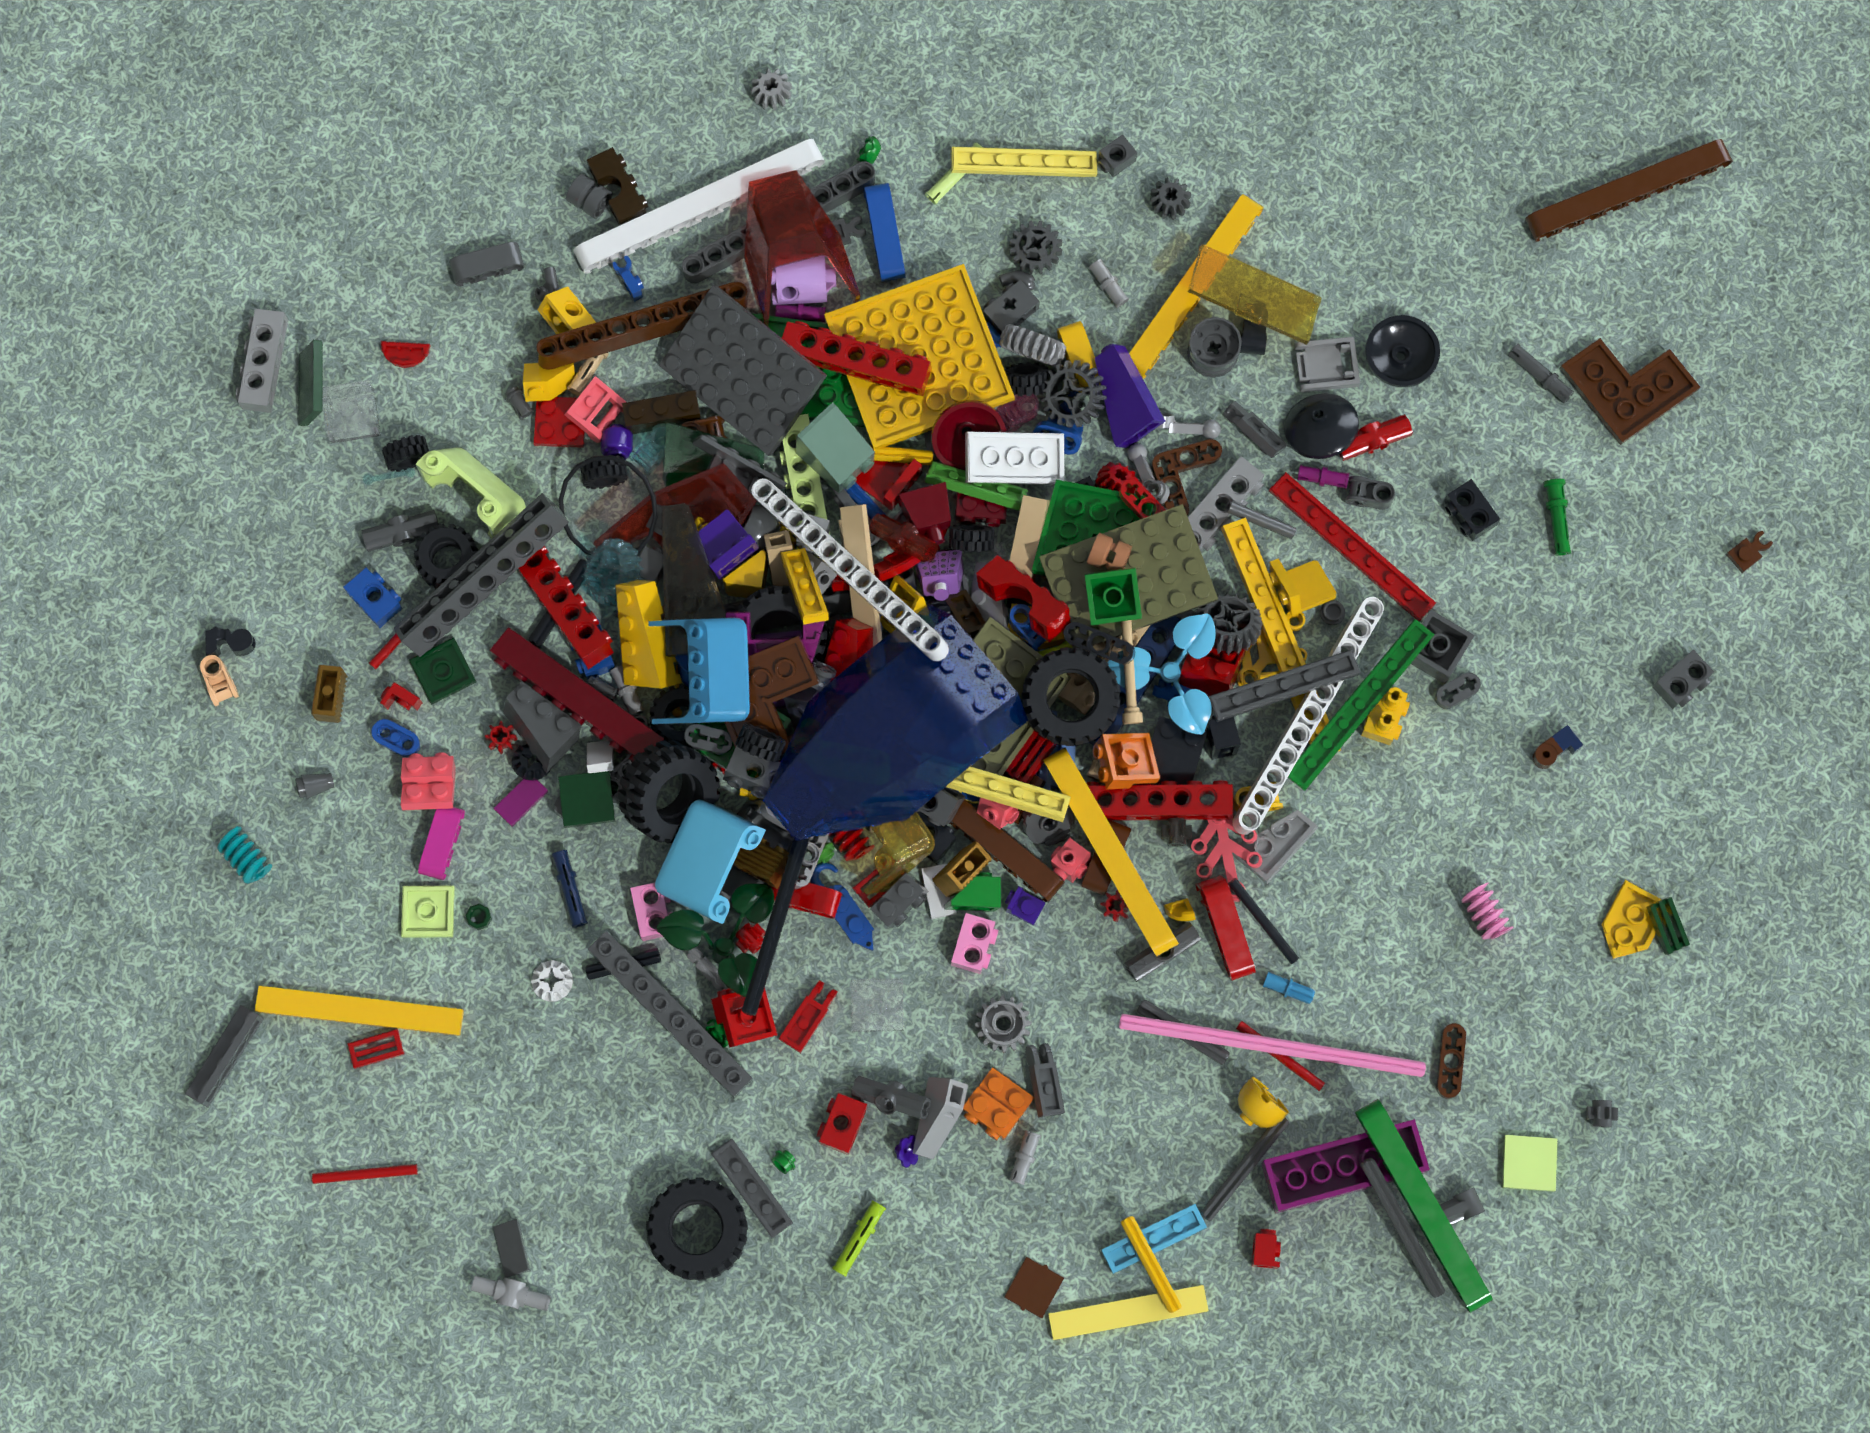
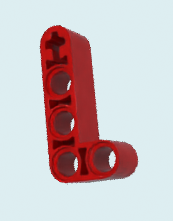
M1219 875L1196 883V890L1200 891L1201 903L1206 907L1229 979L1233 981L1256 973L1226 879Z

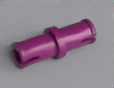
M804 303L798 304V306L776 305L775 317L825 323L824 314L826 313V307L804 306Z
M1300 464L1297 480L1319 483L1321 487L1330 485L1347 489L1350 473L1328 470V467L1320 469Z

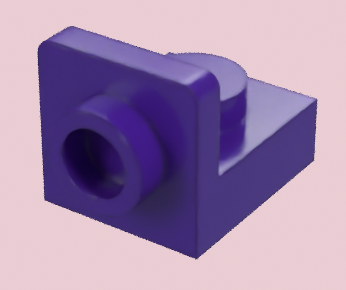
M1018 886L1016 892L1011 890L1005 900V904L1008 905L1006 912L1034 926L1046 902L1023 891L1022 887Z

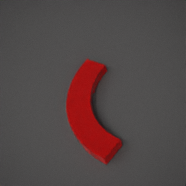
M948 529L942 530L943 536H945ZM914 535L911 538V543L906 548L902 549L900 547L893 553L883 557L884 561L873 565L874 575L881 582L892 578L918 564L938 545L931 546L928 535L919 537ZM838 575L832 581L833 592L850 590L849 585Z

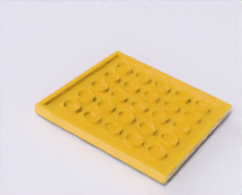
M964 264L824 314L829 330L835 335H851L856 338V341L863 343L872 341L879 344L881 348L888 350L891 347L897 348L910 356L919 354L931 362L932 370L923 396L846 375L874 450L931 431L938 416L955 403L974 400L984 402L994 408L1015 400ZM853 353L850 359L857 361L862 357V354ZM878 359L873 365L875 367H882L886 364V361ZM901 366L900 368H898L897 372L900 374H906L909 372L910 368L907 366Z

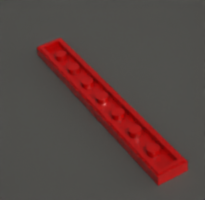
M1285 472L1269 489V492L1417 621L1420 622L1435 606L1436 602L1288 473Z

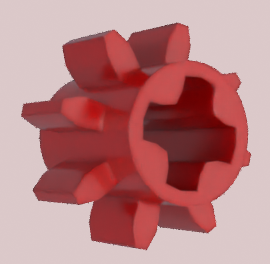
M502 721L499 722V726L493 727L489 725L491 732L485 735L486 740L492 741L488 746L489 749L493 750L497 747L500 754H503V749L506 748L513 750L511 742L518 740L516 735H510L514 730L513 726L510 725L506 728ZM500 733H504L506 736L502 738V742H498L497 738H495L500 737Z
M1118 889L1116 890V895L1112 896L1106 893L1107 901L1100 903V905L1107 909L1103 915L1108 917L1113 914L1114 922H1118L1119 916L1128 919L1129 917L1126 913L1129 908ZM1115 900L1122 902L1120 904V911L1112 910L1115 907L1113 904Z
M747 923L737 932L736 937L739 940L735 944L743 953L749 950L752 954H755L761 948L766 931L759 924L752 926L750 923Z

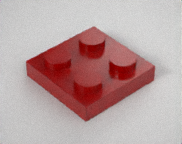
M555 397L550 401L536 402L534 446L584 448L585 432L564 415L577 398Z

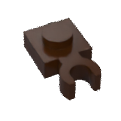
M1763 531L1758 532L1754 536L1752 543L1745 538L1727 552L1726 556L1741 573L1745 572L1763 557L1758 551H1766L1772 546V541L1765 545L1760 543L1759 538L1764 534Z

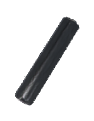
M658 948L630 954L642 967L661 962ZM599 962L585 966L586 975L589 980L611 975Z

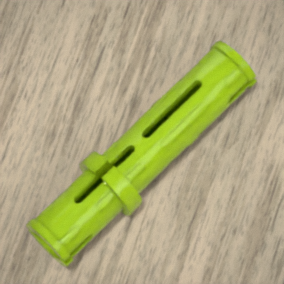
M873 1200L871 1201L861 1221L858 1220L856 1222L858 1226L845 1245L837 1262L832 1267L833 1270L845 1277L847 1276L871 1234L874 1235L876 1231L874 1228L886 1210L885 1207ZM871 1216H872L871 1221L869 1222L868 1226L866 1227L865 1231L863 1232L862 1236L860 1237V1235H861L863 1229L865 1228V1226L867 1225L869 1219H870ZM858 1240V1243L856 1244V1246H855V1248L853 1249L851 1255L849 1256L848 1260L846 1261V1258L848 1257L850 1251L852 1250L853 1246L855 1245L856 1241Z

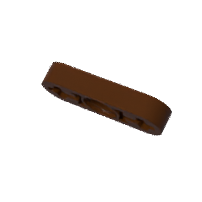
M1457 1023L1447 1025L1441 1035L1436 1089L1438 1094L1445 1099H1452L1457 1096L1462 1084L1466 1031L1463 1026ZM1453 1029H1456V1033L1461 1035V1038H1457L1455 1041V1048L1460 1047V1051L1456 1049L1445 1050V1045L1451 1046L1452 1039L1447 1036V1033H1450ZM1453 1054L1458 1058L1456 1068H1448L1445 1065L1444 1058L1446 1055ZM1443 1071L1446 1073H1458L1457 1077L1453 1075L1451 1078V1085L1455 1086L1456 1089L1451 1090L1450 1094L1446 1093L1445 1088H1442V1084H1445L1448 1080V1075H1442Z

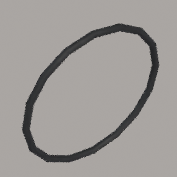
M613 455L592 456L575 465L564 479L558 499L559 509L565 515L563 499L567 484L579 468L593 461L612 460L628 466L643 480L652 501L653 519L649 533L637 549L623 556H602L587 550L573 536L568 524L564 528L569 539L585 554L602 561H623L641 552L653 537L658 519L656 496L647 477L632 463Z

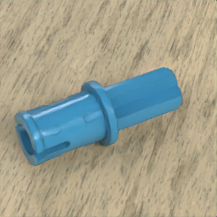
M1269 971L1263 984L1264 988L1266 987L1284 994V998L1289 996L1307 1004L1312 1002L1315 995L1314 989L1293 982V978L1288 980Z

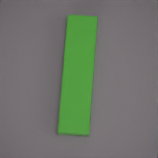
M932 461L925 479V483L932 485L946 482L947 489L1018 511L1021 508L1023 495L1027 496L1028 493L1027 489L1006 483H966V471Z

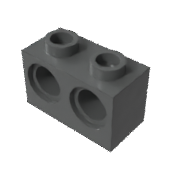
M1693 649L1663 675L1652 688L1672 709L1678 704L1684 707L1693 698L1691 693L1694 690L1698 689L1701 692L1712 682L1709 677L1714 671ZM1688 669L1697 670L1699 678L1691 677ZM1670 685H1677L1681 690V694H1674L1670 690Z

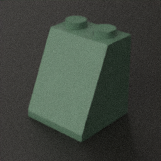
M833 402L797 435L796 454L838 493L844 488L846 490L851 488L857 480L856 477L861 472H868L874 465L875 451Z

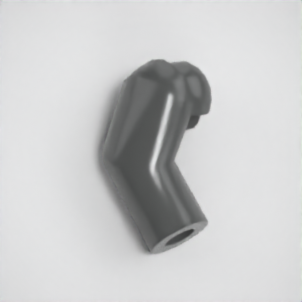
M1015 270L999 275L1002 287L1008 286L1011 283L1015 284L1021 280L1030 291L1035 288L1034 276L1024 271Z

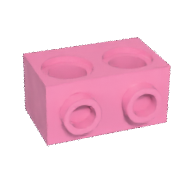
M655 882L630 888L642 941L663 937L656 929L650 927V922L657 917L664 919L670 914L668 913L666 903L671 902V900L657 892ZM649 893H656L658 900L654 904H647L645 897Z
M968 913L965 914L951 960V966L981 974L982 968H988L991 954L987 953L989 944L995 945L999 931L994 929L995 921ZM980 926L986 930L987 934L983 938H976L973 936L972 930ZM969 951H975L978 953L979 959L974 963H970L964 956Z

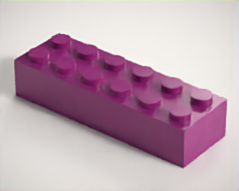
M1415 1119L1395 1124L1394 1126L1421 1173H1427L1430 1168ZM1366 1132L1269 1158L1261 1163L1275 1214L1373 1188L1361 1167V1162L1371 1157L1375 1160L1386 1182L1391 1183L1394 1181Z

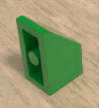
M989 872L979 873L967 884L964 890L956 893L944 905V910L985 912L998 910L1001 908V877H992V873Z

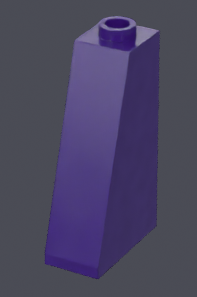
M1109 344L1101 350V354L1095 357L1098 376L1103 377L1100 385L1107 387L1106 390H1102V393L1107 396L1104 402L1113 442L1116 447L1128 448L1163 424L1165 419L1126 347Z

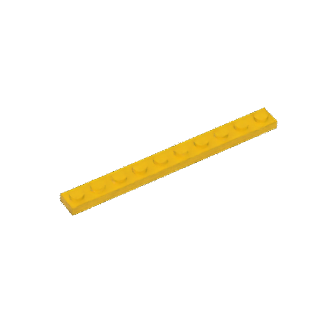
M1243 518L1223 525L1221 527L1222 533L1251 603L1255 604V609L1260 610L1262 630L1279 672H1285L1306 665L1247 519ZM1306 693L1290 698L1295 711ZM1304 710L1305 717L1308 720H1313L1312 712ZM1326 712L1308 741L1309 745L1328 724L1329 719Z

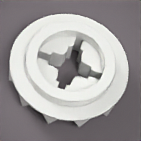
M550 960L541 963L534 970L531 983L538 997L545 1001L553 1002L561 1000L568 995L573 985V977L565 964ZM551 970H553L555 978L563 980L554 983L553 991H551L548 983L541 981L550 977Z

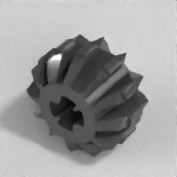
M1167 177L1165 178V184L1158 181L1156 188L1151 189L1150 195L1152 198L1150 199V205L1155 206V214L1163 211V219L1167 217V214H1170L1174 220L1176 219V212L1183 216L1185 209L1190 208L1191 202L1189 199L1191 198V192L1186 191V183L1178 185V178L1172 183Z

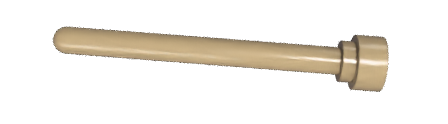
M1131 620L1121 621L1122 640L1133 645ZM1124 645L1123 656L1128 657L1129 652L1126 651L1127 646ZM1133 659L1132 662L1124 665L1127 708H1124V713L1122 714V724L1143 723V715L1140 712V708L1137 707Z

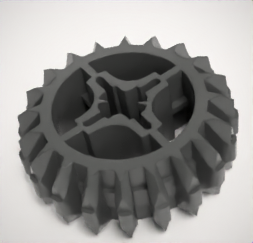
M1066 360L1064 366L1056 364V371H1048L1051 379L1045 381L1047 388L1043 391L1046 393V397H1042L1040 400L1041 402H1047L1048 405L1043 410L1045 412L1052 410L1049 418L1056 419L1058 417L1057 424L1063 425L1065 422L1067 427H1073L1074 423L1076 427H1082L1083 422L1090 424L1091 417L1097 418L1099 416L1096 409L1103 410L1104 408L1103 404L1099 403L1100 400H1106L1107 396L1101 395V391L1106 390L1107 387L1099 385L1103 377H1095L1098 370L1096 368L1089 370V363H1083L1081 366L1080 360H1074L1073 364L1070 360ZM1075 373L1082 376L1089 387H1082L1078 379L1075 378ZM1066 377L1063 389L1057 392L1060 382ZM1073 390L1083 391L1082 393H1077V396H1065ZM1090 395L1087 406L1081 411L1084 398ZM1058 401H1066L1069 409L1072 410V414L1066 412Z
M1228 592L1224 596L1217 593V601L1203 605L1195 611V615H1211L1215 625V642L1212 649L1216 648L1218 654L1221 651H1226L1229 656L1231 651H1235L1239 655L1241 649L1248 651L1250 645H1255L1261 635L1262 618L1260 617V610L1255 609L1254 603H1248L1247 597L1240 599L1238 594L1233 597L1229 596Z

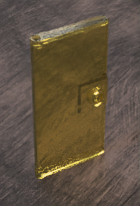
M1204 244L1199 247L1197 261L1188 288L1189 293L1305 345L1310 340L1322 299L1320 296Z

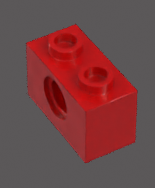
M838 1093L836 1099L831 1098L826 1110L827 1113H830L827 1123H821L817 1133V1137L820 1138V1145L849 1155L868 1105ZM838 1117H845L849 1124L846 1129L838 1130L834 1127V1121Z

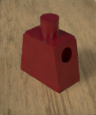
M946 482L899 494V506L916 537L928 535L931 546L945 542L942 530L948 529L951 523Z

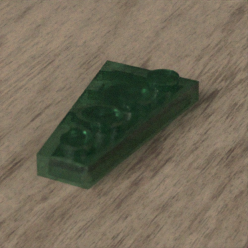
M665 421L664 472H706L713 456L692 444L693 440L700 435L714 437L718 444L735 449L739 456L746 460L756 461L759 463L760 468L764 469V452L757 446Z

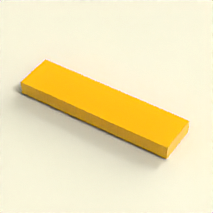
M806 549L780 552L781 561L803 625L829 620L828 611Z

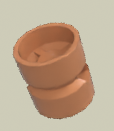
M1099 533L1091 549L1087 564L1099 569L1105 566L1107 571L1124 569L1133 546L1121 541L1113 543L1111 537ZM1110 551L1116 553L1114 560L1108 559Z

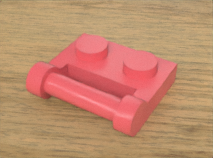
M595 376L564 415L586 432L591 440L600 443L602 432L612 424L620 412H623L622 403H626V401ZM607 401L611 402V409L595 427L591 421Z

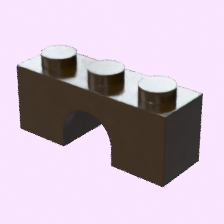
M612 147L587 159L588 168L598 186L602 185L604 187L614 184L621 188L618 196L608 200L610 210L619 226L646 214V208L649 207L643 194L638 195L635 188L638 185L632 174L627 175L624 169L627 165L621 153L616 154Z
M696 390L622 403L626 429H629L633 434L653 431L652 428L662 423H675L678 427L688 421L701 420Z

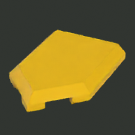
M1624 880L1601 924L1612 959L1647 950L1656 934L1646 907L1661 899ZM1657 908L1656 910L1662 923L1663 919L1659 909Z

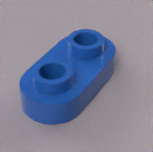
M1050 421L1039 422L1033 430V433H1043L1042 430H1048L1050 433L1064 434V454L1067 455L1078 452L1082 444V436L1077 430ZM1066 437H1071L1074 441L1070 442Z
M388 719L379 720L373 725L371 731L373 739L376 743L392 752L409 758L411 754L418 753L420 750V740L412 731ZM383 730L390 731V735L386 738L382 737L381 733ZM406 741L412 742V746L409 749L403 748V744Z

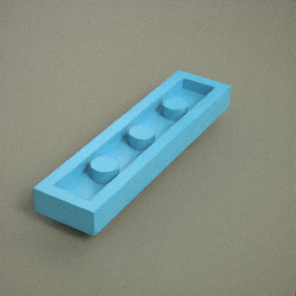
M1196 1204L1141 1231L1152 1252L1155 1254L1206 1229L1207 1226ZM1128 1237L1101 1250L1112 1274L1141 1261Z

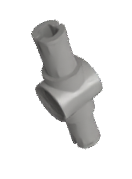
M475 1275L471 1286V1291L492 1296L493 1300H497V1304L519 1309V1307L524 1308L525 1305L548 1311L551 1296L529 1290L526 1283L503 1277V1280L498 1279V1281Z

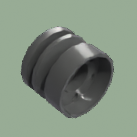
M1219 317L1204 319L1195 326L1190 335L1187 356L1190 365L1196 372L1206 377L1215 378L1224 376L1234 368L1238 361L1242 343L1240 332L1236 326L1225 318ZM1210 346H1212L1214 349L1218 348V352L1216 355L1214 354V352H1209Z

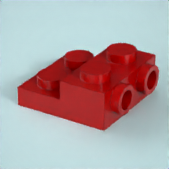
M730 988L718 991V997L711 999L717 1024L723 1023L729 1048L777 1036L765 988L757 1014L752 1016L742 1012L745 997L735 992L733 993Z

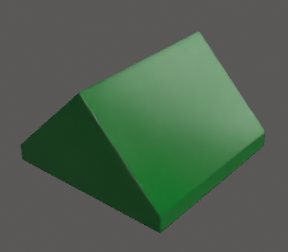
M1136 567L1085 574L1091 625L1142 619Z

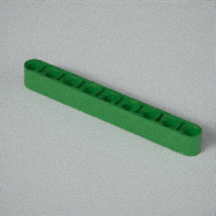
M1376 1099L1357 1110L1355 1114L1457 1294L1461 1300H1464L1466 1309L1469 1313H1472L1492 1301L1493 1298L1380 1100Z

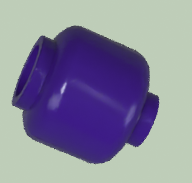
M613 424L602 432L601 453L603 456L618 455L626 460L632 455L633 433L629 429H626L621 424Z

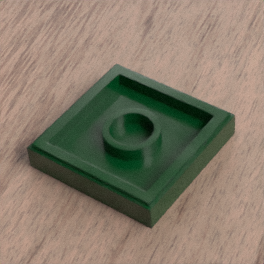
M454 637L433 647L421 657L417 655L409 659L431 705L477 682Z
M610 771L558 777L564 828L616 822Z

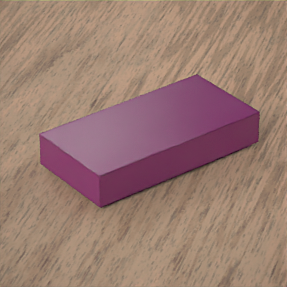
M523 779L493 809L513 827L548 793V790L538 780L530 781Z

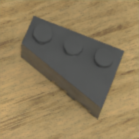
M523 681L506 697L503 710L504 715L519 736L525 739L530 746L529 750L533 755L537 756L547 774L578 741L582 725Z

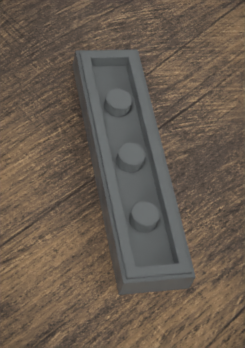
M730 1139L711 1153L772 1239L793 1224L733 1139Z

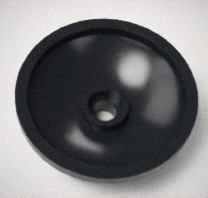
M1397 315L1382 320L1372 329L1366 342L1365 355L1369 368L1381 381L1395 387H1412L1427 380L1435 371L1440 359V344L1435 332L1425 322L1412 316ZM1402 353L1405 359L1399 360L1396 355Z
M1329 393L1314 394L1300 400L1291 408L1284 423V433L1290 447L1298 454L1312 459H1325L1342 453L1354 442L1359 431V419L1353 405L1345 398Z

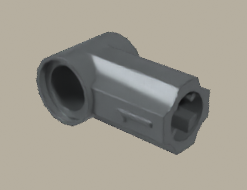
M1474 1187L1440 1204L1451 1225L1462 1219L1465 1221L1485 1212Z

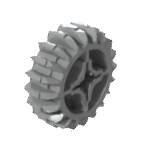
M1013 324L1006 325L1000 336L999 344L1003 349L1056 367V364H1061L1066 354L1064 343Z

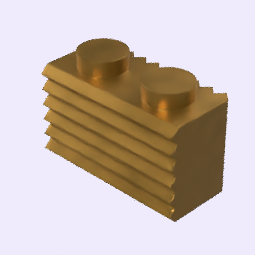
M318 666L311 713L317 721L341 722L340 717L343 711L341 708L343 707L342 703L345 697L343 693L346 692L344 688L347 687L345 683L348 677L341 667Z
M763 838L755 849L746 850L740 848L733 864L739 870L778 889L789 853L780 846H776L775 849L769 847L770 843Z
M975 841L963 848L932 880L946 897H951L964 890L967 884L992 861V858Z

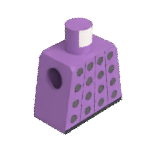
M953 549L932 551L926 558L915 565L916 575L924 596H934L936 600L943 601L948 598L949 594L960 592L964 572L962 551Z

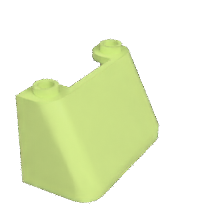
M462 448L429 451L416 463L424 482L431 488L439 484H446L452 487L460 479L483 498L477 507V513L481 521L488 526L489 532L487 534L490 538H493L526 508L524 500Z

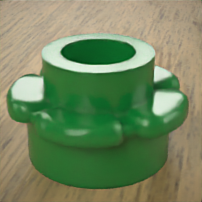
M777 1150L775 1152L776 1155L772 1158V1163L780 1172L787 1174L790 1170L795 1169L794 1162L796 1160L789 1151L784 1150L782 1152Z

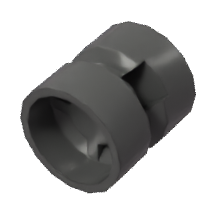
M580 174L573 181L566 194V201L577 208L583 206V212L594 219L600 217L609 205L608 200L612 198L610 190L602 185L595 186V181L585 174Z

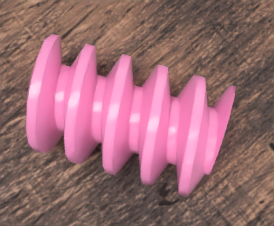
M1489 883L1471 890L1461 900L1464 904L1471 903L1466 909L1467 912H1476L1471 918L1472 921H1481L1476 927L1477 930H1486L1481 936L1483 940L1495 939L1514 928L1513 926H1504L1509 918L1499 917L1504 909L1494 908L1499 900L1489 899L1494 893L1493 890H1484Z

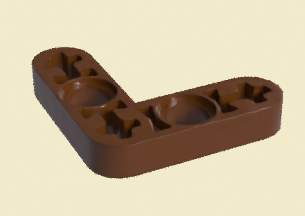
M1208 439L1159 453L1153 458L1152 470L1155 480L1162 481L1163 483L1173 482L1178 488L1175 493L1169 494L1167 500L1172 501H1166L1163 504L1164 508H1173V499L1181 496L1182 499L1178 498L1177 504L1178 506L1183 504L1188 517L1190 511L1179 473L1217 462L1222 454V446L1217 440ZM1207 446H1211L1212 449H1217V451H1215L1214 457H1211L1210 454L1207 453L1201 456V461H1198L1199 457L1196 449L1199 448V453L1206 452ZM1188 452L1193 455L1194 461L1191 464H1184L1180 460V455ZM1161 459H1163L1165 463H1170L1167 465V473L1168 475L1173 473L1174 476L1171 475L1164 477L1163 468L1157 467Z

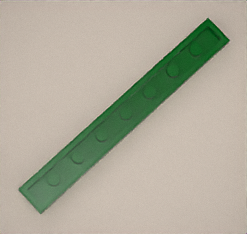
M1414 619L1298 758L1287 778L1305 792L1435 634Z

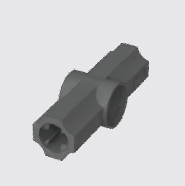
M431 510L410 517L408 515L396 516L389 519L385 524L361 531L368 552L392 545L401 547V544L406 542L411 544L415 539L420 538L423 532L429 534L430 527L433 526L434 529H438L439 523L435 510Z
M1189 921L1172 932L1179 944L1169 949L1170 955L1168 957H1156L1152 948L1148 947L1124 963L1127 971L1136 982L1162 965L1168 964L1173 958L1201 941L1197 930Z
M858 1076L854 1080V1085L851 1089L852 1097L874 1103L879 1111L887 1115L898 1111L924 1120L928 1116L931 1107L930 1098L908 1092L902 1083L894 1080L884 1084Z

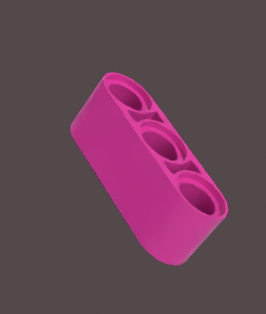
M455 807L436 809L419 863L418 874L440 880L446 878L444 873L446 867L450 865L454 852L452 847L457 842L461 829L459 824L461 819H464L465 810Z

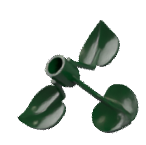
M745 884L734 891L731 904L733 909L741 913L729 938H719L713 943L707 932L701 930L704 925L703 917L695 911L686 909L667 915L658 924L656 931L670 945L680 950H691L697 947L701 942L702 935L709 945L708 948L713 950L712 958L714 962L719 964L718 975L722 982L735 993L746 997L757 958L748 953H741L735 957L733 954V942L744 917L751 923L758 924L770 916L774 906V893L771 887L766 884Z

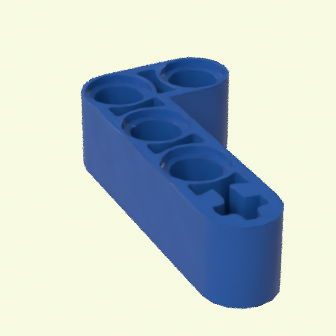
M889 183L864 187V199H866V209L869 214L881 282L906 278Z

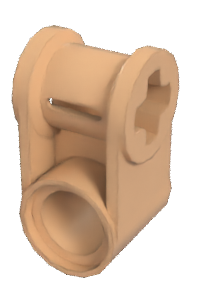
M215 655L203 658L200 663V670L214 706H218L219 702L231 697L238 698V691L224 662ZM218 663L219 670L214 674H209V666Z

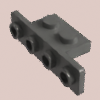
M700 435L693 440L692 444L713 456L703 478L745 502L750 499L752 486L759 479H768L780 490L785 488L787 484L781 480V476L777 473L767 472L760 468L759 463L756 461L744 459L738 455L739 453L735 449L718 444L717 440L712 436Z

